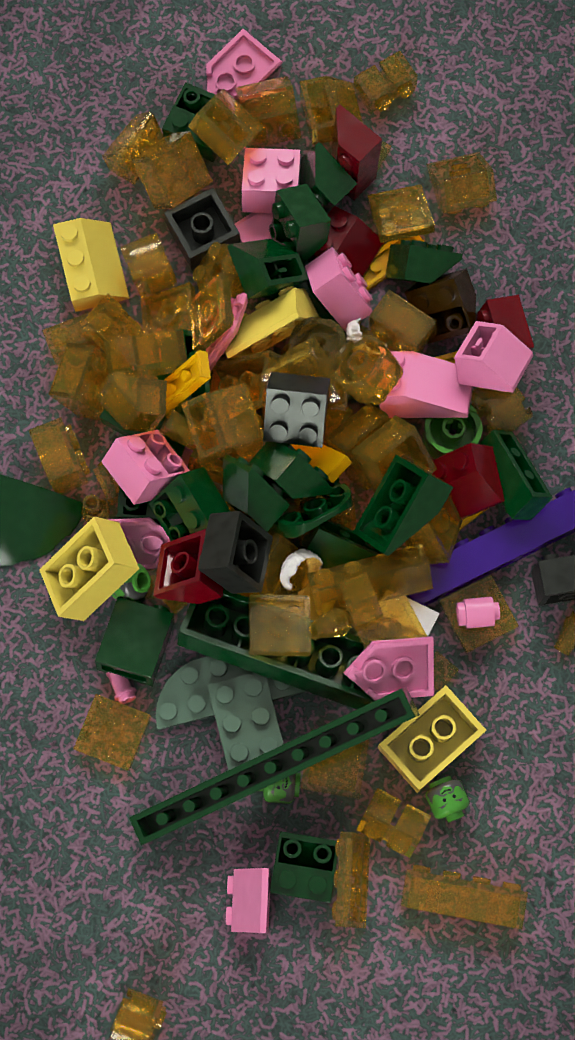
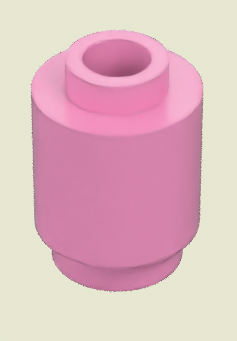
M492 597L463 599V602L456 603L458 626H465L466 629L495 626V620H500L499 603L493 602Z

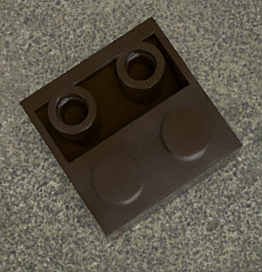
M467 268L441 275L431 284L417 282L405 292L423 344L467 334L476 321V293Z

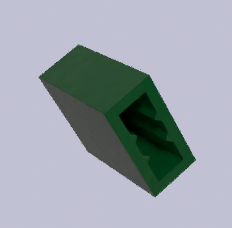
M118 597L95 659L96 669L105 673L117 674L126 679L153 687L175 623L174 613H171L168 608L161 605L151 607L144 605L141 600H128Z

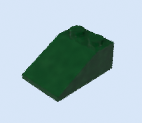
M396 454L353 533L384 555L389 556L439 514L453 486Z

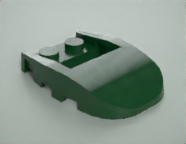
M339 478L334 483L326 481L334 489L331 494L322 495L327 500L324 498H314L307 501L303 505L304 512L302 514L299 512H289L282 515L269 531L285 538H296L353 506L350 488L345 483L340 484ZM284 494V495L282 496V498H284V499H286V498L289 497V496L286 495V494Z

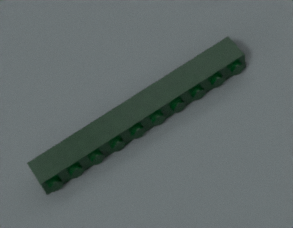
M407 687L399 689L129 817L142 846L413 719L420 714Z

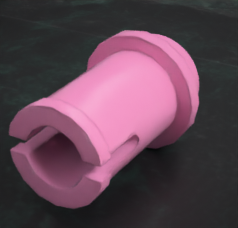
M106 673L116 694L114 699L119 701L120 705L127 704L136 699L135 693L137 690L131 686L129 679L117 674Z

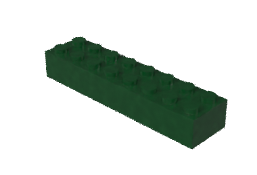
M223 589V596L221 598L202 604L190 603L179 630L177 645L354 709H359L374 702L363 689L343 673L372 641L249 597L231 594L226 589Z

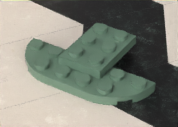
M209 656L199 658L179 668L165 683L156 706L157 730L215 716L227 767L230 770L283 745L273 701L307 691Z

